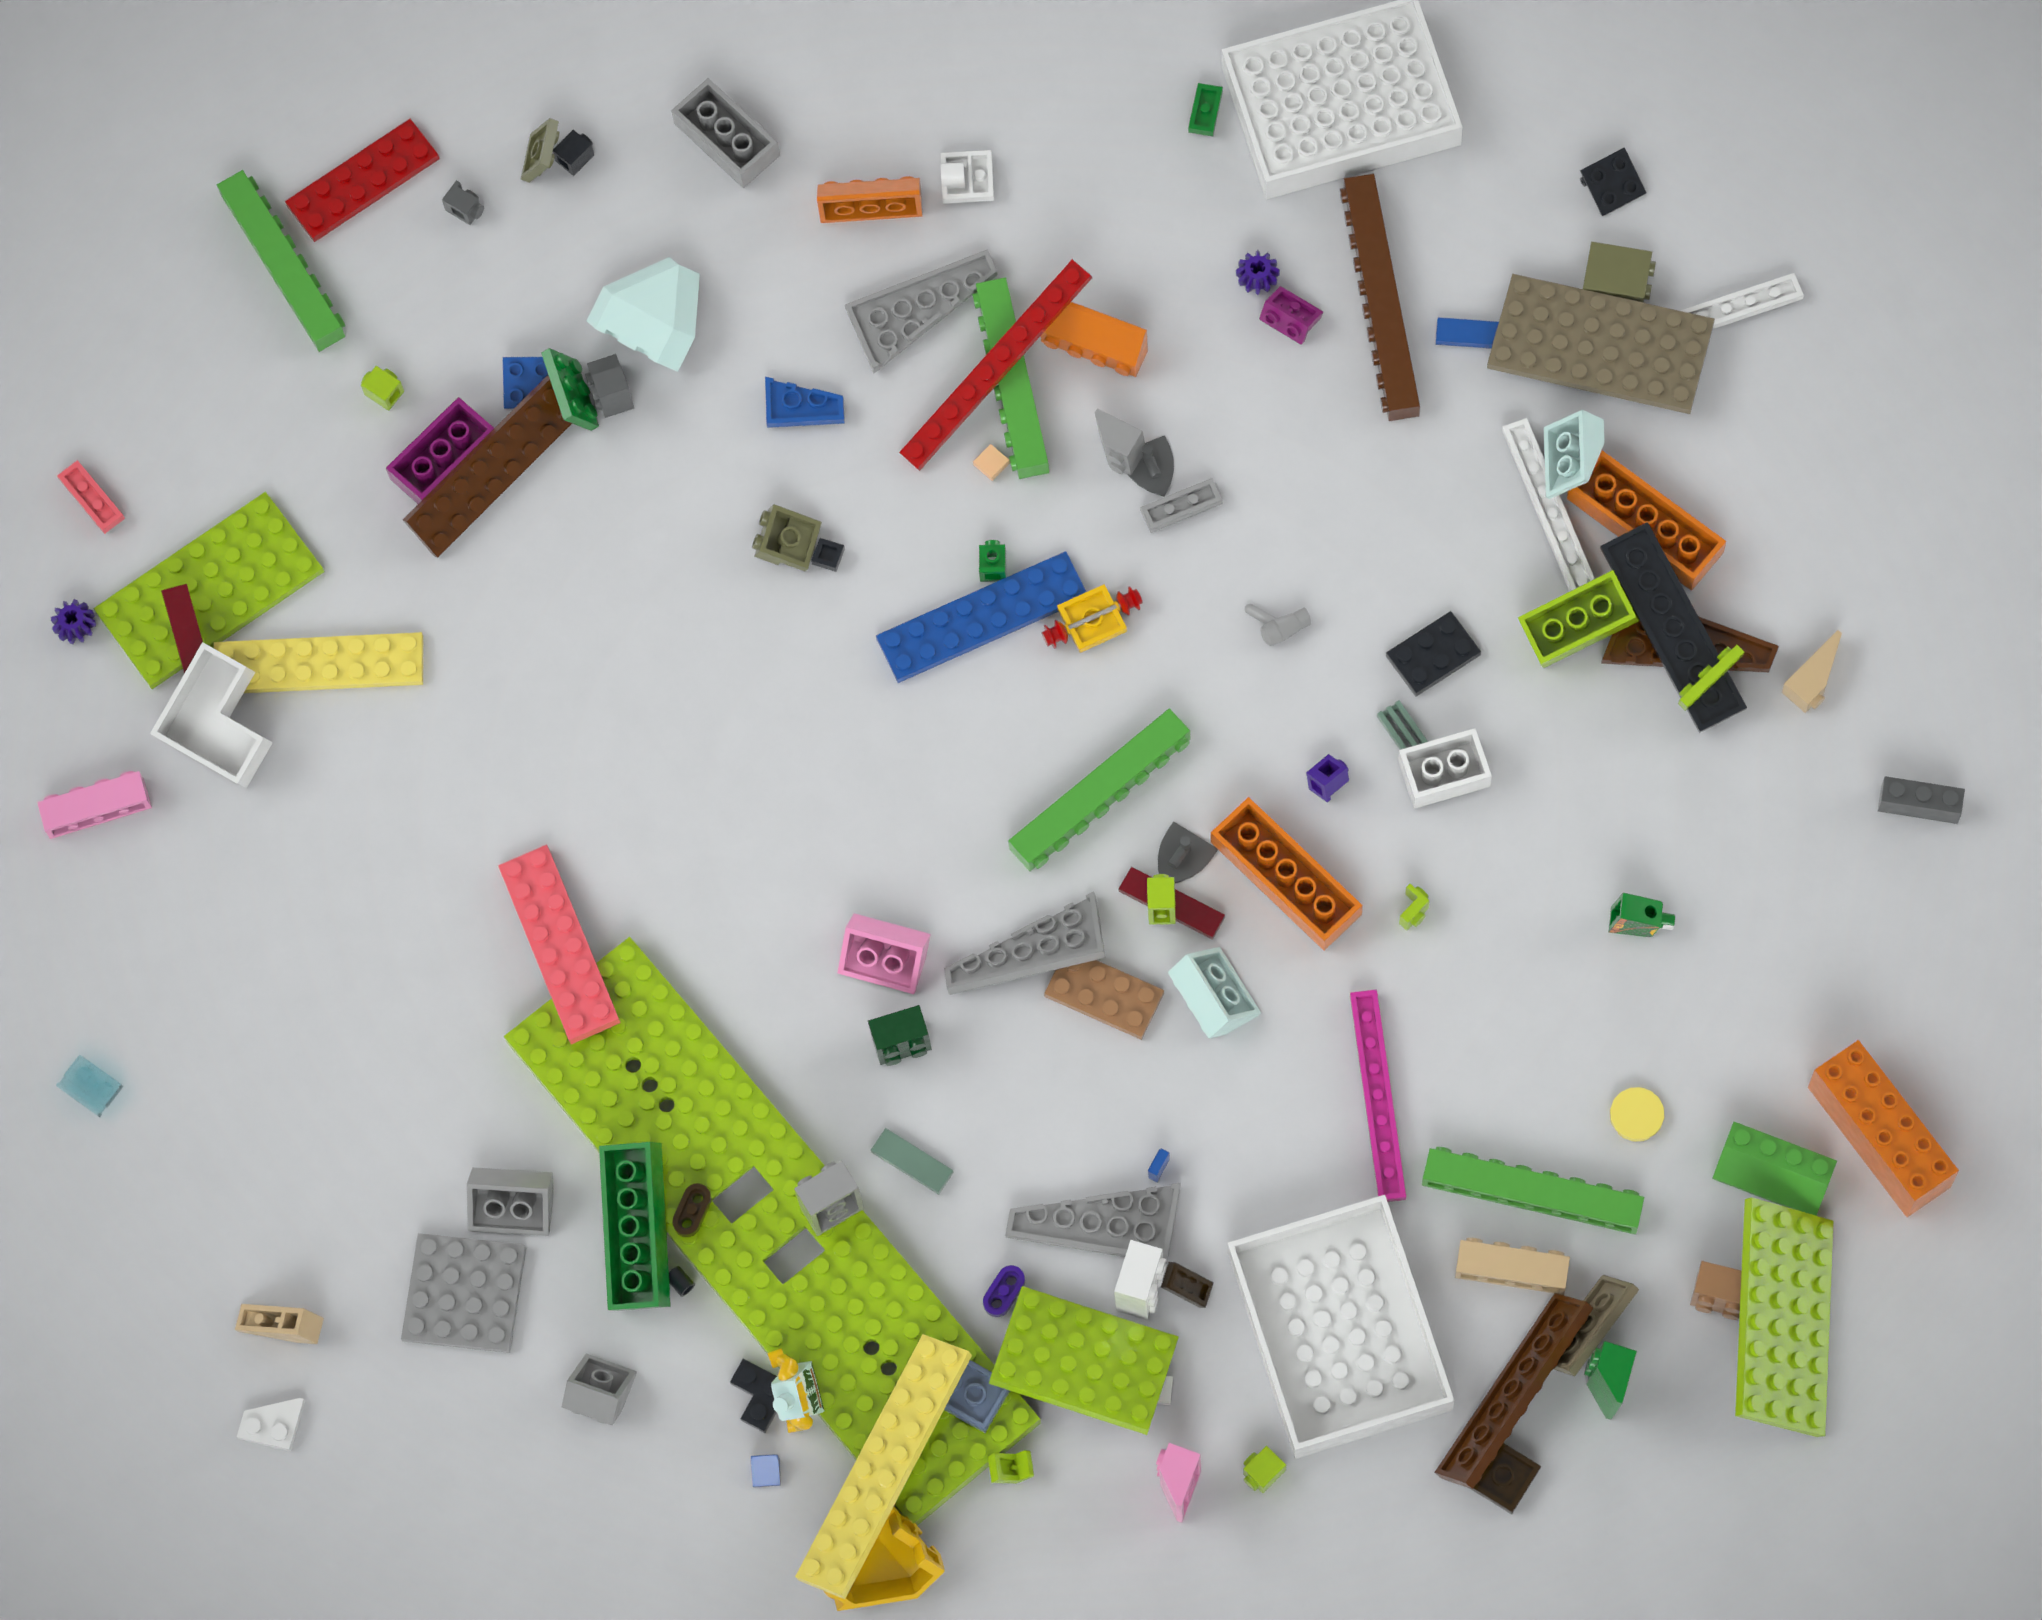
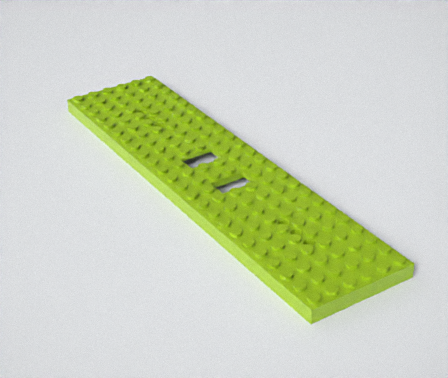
M630 936L596 963L621 1022L620 1024L571 1044L551 998L504 1035L506 1043L598 1153L599 1146L640 1142L662 1143L667 1235L766 1353L782 1348L783 1353L796 1360L797 1363L812 1361L825 1410L823 1413H819L818 1416L855 1460H857L922 1334L969 1351L972 1355L971 1361L991 1372L993 1371L995 1365L863 1210L821 1235H816L801 1211L794 1188L798 1187V1182L807 1176H812L813 1178L821 1173V1169L825 1165ZM632 1060H637L641 1063L640 1069L637 1072H629L626 1069L627 1064ZM648 1080H655L658 1086L655 1091L646 1092L643 1090L644 1083ZM664 1100H672L674 1102V1108L670 1112L660 1110V1104ZM755 1167L773 1191L731 1224L712 1200ZM696 1183L703 1184L709 1189L712 1197L710 1207L699 1231L694 1236L682 1237L676 1233L673 1227V1216L686 1188ZM695 1196L693 1202L700 1203L703 1197ZM686 1220L682 1226L689 1228L692 1225V1221ZM804 1229H807L825 1251L782 1284L764 1262ZM868 1342L878 1343L879 1351L876 1354L868 1355L864 1352V1347ZM887 1362H892L897 1366L896 1372L891 1376L884 1375L881 1371L882 1366ZM1013 1391L1009 1392L986 1433L944 1410L896 1501L895 1508L901 1515L907 1516L913 1524L915 1523L918 1526L989 1467L988 1455L1006 1453L1041 1424L1040 1418L1021 1395Z

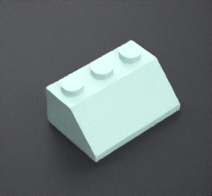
M1220 947L1187 954L1168 971L1175 987L1180 991L1188 1008L1193 1012L1201 1025V1029L1209 1039L1226 1035L1261 1014Z

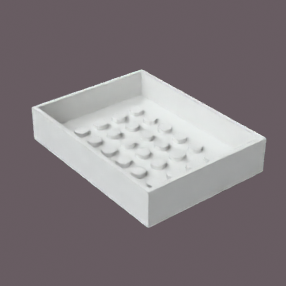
M1397 0L1222 49V70L1266 200L1461 145L1463 127L1418 0Z
M1385 1195L1228 1242V1256L1295 1459L1453 1410L1455 1400Z

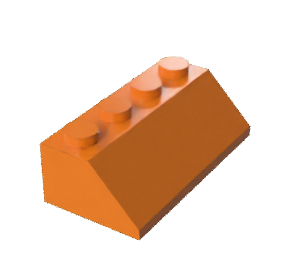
M905 176L893 180L878 178L875 181L852 180L848 183L829 181L824 184H818L817 204L821 223L923 217L920 178Z
M1071 302L1041 335V342L1051 349L1059 348L1065 350L1075 358L1083 357L1089 359L1099 367L1107 366L1113 368L1123 376L1131 375L1136 377L1148 352L1146 329Z

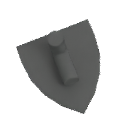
M1164 435L1145 443L1142 447L1143 457L1132 475H1127L1138 486L1151 493L1165 497L1172 482L1174 458L1170 445Z
M1173 822L1160 843L1158 872L1159 874L1174 877V882L1179 883L1202 871L1212 860L1218 849Z

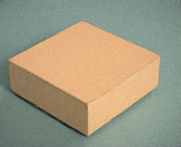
M991 444L973 461V465L991 481L1010 464V460Z

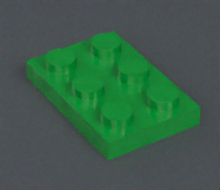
M551 348L541 352L563 420L590 431L599 427L596 418L598 414L591 403L589 387L583 380L580 362Z

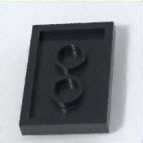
M1451 611L1386 652L1387 659L1415 697L1481 655L1478 646Z

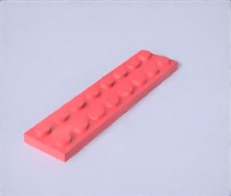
M547 844L498 865L569 1042L574 1044L620 1024L617 1012Z

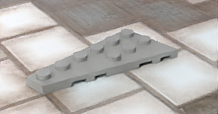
M988 249L845 304V309L873 374L970 298L972 294L976 293V283L990 281L998 275Z
M1094 891L1085 895L1087 899L1074 905L1072 902L1064 906V911L1054 916L1046 915L1011 934L1012 938L1002 943L996 941L990 944V949L979 955L971 954L944 968L949 995L1106 958L1097 899Z
M1181 1183L1158 1188L1156 1186L1149 1187L1145 1190L1132 1192L1123 1191L1090 1196L1080 1200H1064L1054 1204H1038L1012 1208L1009 1212L1005 1236L1011 1239L1122 1257L1126 1256L1130 1240L1161 1248L1163 1250V1258L1166 1259L1167 1264Z

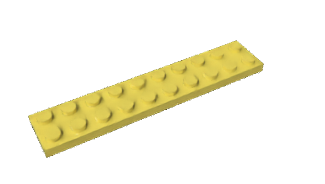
M922 1334L795 1575L799 1581L840 1598H846L972 1357L969 1351Z

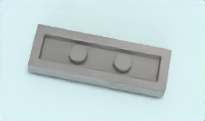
M1210 478L1140 507V511L1150 533H1153L1223 504V500L1213 479Z

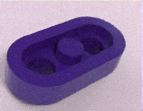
M1009 1265L1002 1268L983 1297V1307L988 1315L992 1317L1004 1316L1015 1302L1021 1287L1025 1285V1276L1019 1267ZM1014 1277L1017 1282L1014 1285H1009L1006 1282L1007 1279ZM1000 1300L1002 1305L999 1308H994L992 1302Z

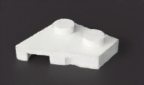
M297 1398L245 1410L237 1438L291 1452L305 1400Z

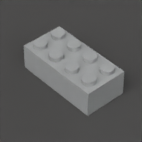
M709 78L671 110L674 124L742 188H745L780 156L778 142Z

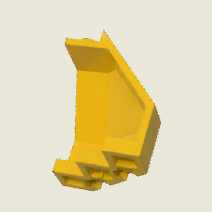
M895 1505L846 1598L843 1599L824 1591L828 1597L835 1600L837 1611L917 1599L945 1572L941 1554L934 1545L928 1548L919 1537L923 1532L907 1516L901 1515L895 1508Z

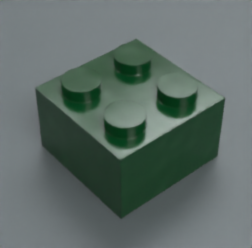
M920 1005L868 1020L880 1065H896L903 1058L910 1056L912 1058L922 1057L927 1054V1051L932 1050Z

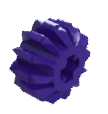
M1259 250L1255 252V256L1247 252L1245 255L1246 260H1239L1236 276L1239 278L1238 284L1246 286L1245 290L1247 293L1252 289H1255L1257 295L1260 294V289L1268 293L1270 285H1277L1276 277L1280 275V269L1276 268V259L1270 260L1268 252L1263 256H1260Z
M73 599L71 605H68L66 601H63L64 608L55 607L54 611L57 615L51 617V622L54 624L52 630L55 634H59L58 637L61 641L68 639L69 643L73 645L76 638H78L80 642L84 643L83 636L85 634L92 636L93 633L90 628L96 627V622L93 619L95 613L89 609L88 604L85 602L79 605L78 600Z

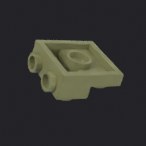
M773 504L768 511L764 510L760 517L759 525L763 526L761 535L756 534L752 544V548L756 550L754 557L775 565L783 563L805 572L809 568L822 522Z

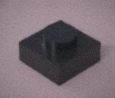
M819 538L811 559L812 565L837 572L845 546Z

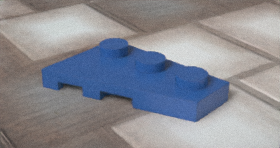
M765 376L767 428L845 424L843 395L814 388L810 390L798 387L794 383L787 382L786 384L774 381V378Z

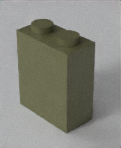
M1591 241L1583 289L1644 303V299H1650L1652 285L1647 284L1648 276L1654 277L1656 262L1651 261L1653 251Z

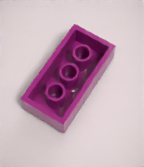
M458 397L386 467L388 476L394 484L419 504L494 427Z

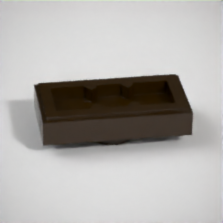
M1168 1262L1161 1288L1199 1308H1206L1214 1282L1176 1262Z

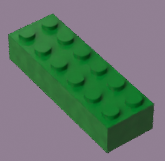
M640 1142L599 1146L607 1308L612 1311L671 1307L662 1143Z

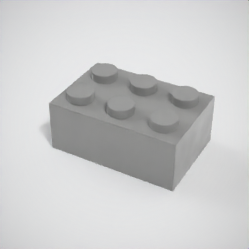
M842 1160L838 1163L831 1162L821 1169V1173L813 1178L812 1176L803 1178L798 1182V1187L794 1188L801 1211L817 1236L864 1209L859 1187Z

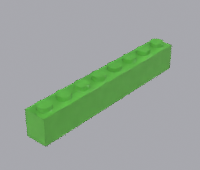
M241 170L216 184L221 197L317 350L320 352L345 338L342 328L346 325L339 313L334 315L330 308L333 307V304L327 294L321 295L318 288L321 285L316 276L307 273L306 268H308V264L302 254L296 255L293 249L296 246L290 235L284 236L281 229L284 227L278 216L274 215L272 217L268 211L272 208L264 195L261 197L258 195L257 190H259V187L252 176L248 178L245 172Z
M1006 277L976 283L977 293L972 294L975 309L980 308L982 316L978 317L980 332H986L987 339L983 340L986 355L1016 322ZM1023 355L994 388L996 401H1001L1003 409H998L1001 424H1006L1008 432L1004 433L1006 447H1012L1013 455L1009 456L1012 471H1017L1019 479L1049 473V463Z
M1170 708L1009 839L1010 851L1029 871L1035 867L1037 869L1041 868L1049 860L1048 856L1055 851L1060 852L1069 844V839L1075 834L1081 835L1085 832L1093 819L1103 817L1109 811L1110 805L1115 801L1120 802L1125 799L1130 793L1129 790L1136 784L1138 786L1143 784L1149 778V773L1156 767L1158 769L1162 768L1168 763L1169 757L1173 753L1183 751L1190 743V730Z
M1445 1147L1429 1149L1422 1186L1634 1235L1637 1233L1645 1197L1639 1196V1193L1634 1190L1616 1191L1612 1190V1186L1597 1183L1595 1186L1586 1184L1585 1180L1577 1177H1570L1569 1180L1559 1178V1175L1554 1172H1533L1530 1167L1524 1165L1511 1167L1498 1159L1485 1161L1478 1159V1156L1472 1153L1454 1154L1451 1153L1452 1150Z

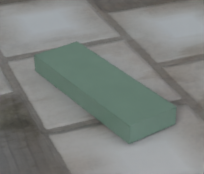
M887 1128L884 1129L871 1148V1153L938 1195L954 1173L952 1169Z

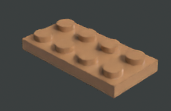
M1094 960L1056 969L1044 993V997L1142 1040L1164 995V990Z

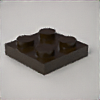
M1503 1443L1495 1459L1490 1462L1482 1474L1481 1480L1471 1490L1508 1513L1513 1514L1541 1469V1466Z

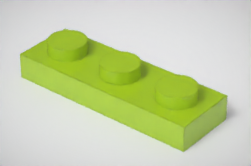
M1738 645L1732 650L1729 647L1724 649L1717 657L1720 661L1713 668L1708 665L1698 675L1700 680L1694 686L1689 683L1679 693L1682 698H1680L1678 704L1686 711L1743 656L1744 651Z

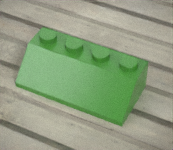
M1733 1122L1712 1179L1784 1207L1817 1216L1837 1160Z

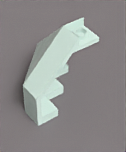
M670 257L604 286L591 310L587 322L598 331L617 338L618 342L634 351L644 353L654 362L678 372L695 338L700 273L679 265Z

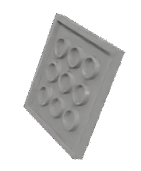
M418 1233L401 1340L403 1342L510 1353L526 1246L522 1244Z

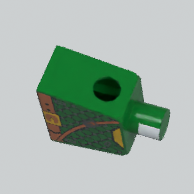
M1622 893L1611 906L1608 932L1653 937L1660 928L1673 930L1675 914L1662 912V901Z

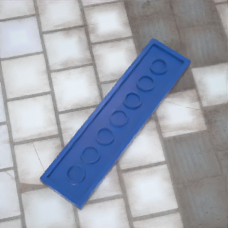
M1065 551L876 635V640L897 683H900L1059 612L1057 605L1085 593L1086 590Z

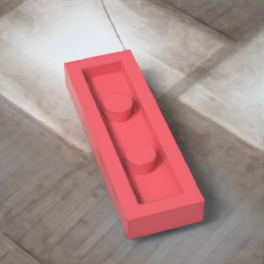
M78 460L57 475L61 483L104 534L125 519L124 515Z

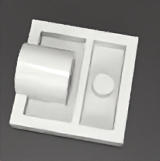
M992 150L941 153L943 204L994 201Z

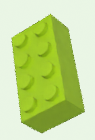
M1613 570L1517 617L1543 668L1639 622Z

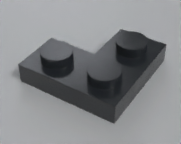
M743 1358L730 1384L753 1397L740 1419L742 1422L766 1433L777 1413L773 1408L774 1396L771 1388V1383L777 1376Z

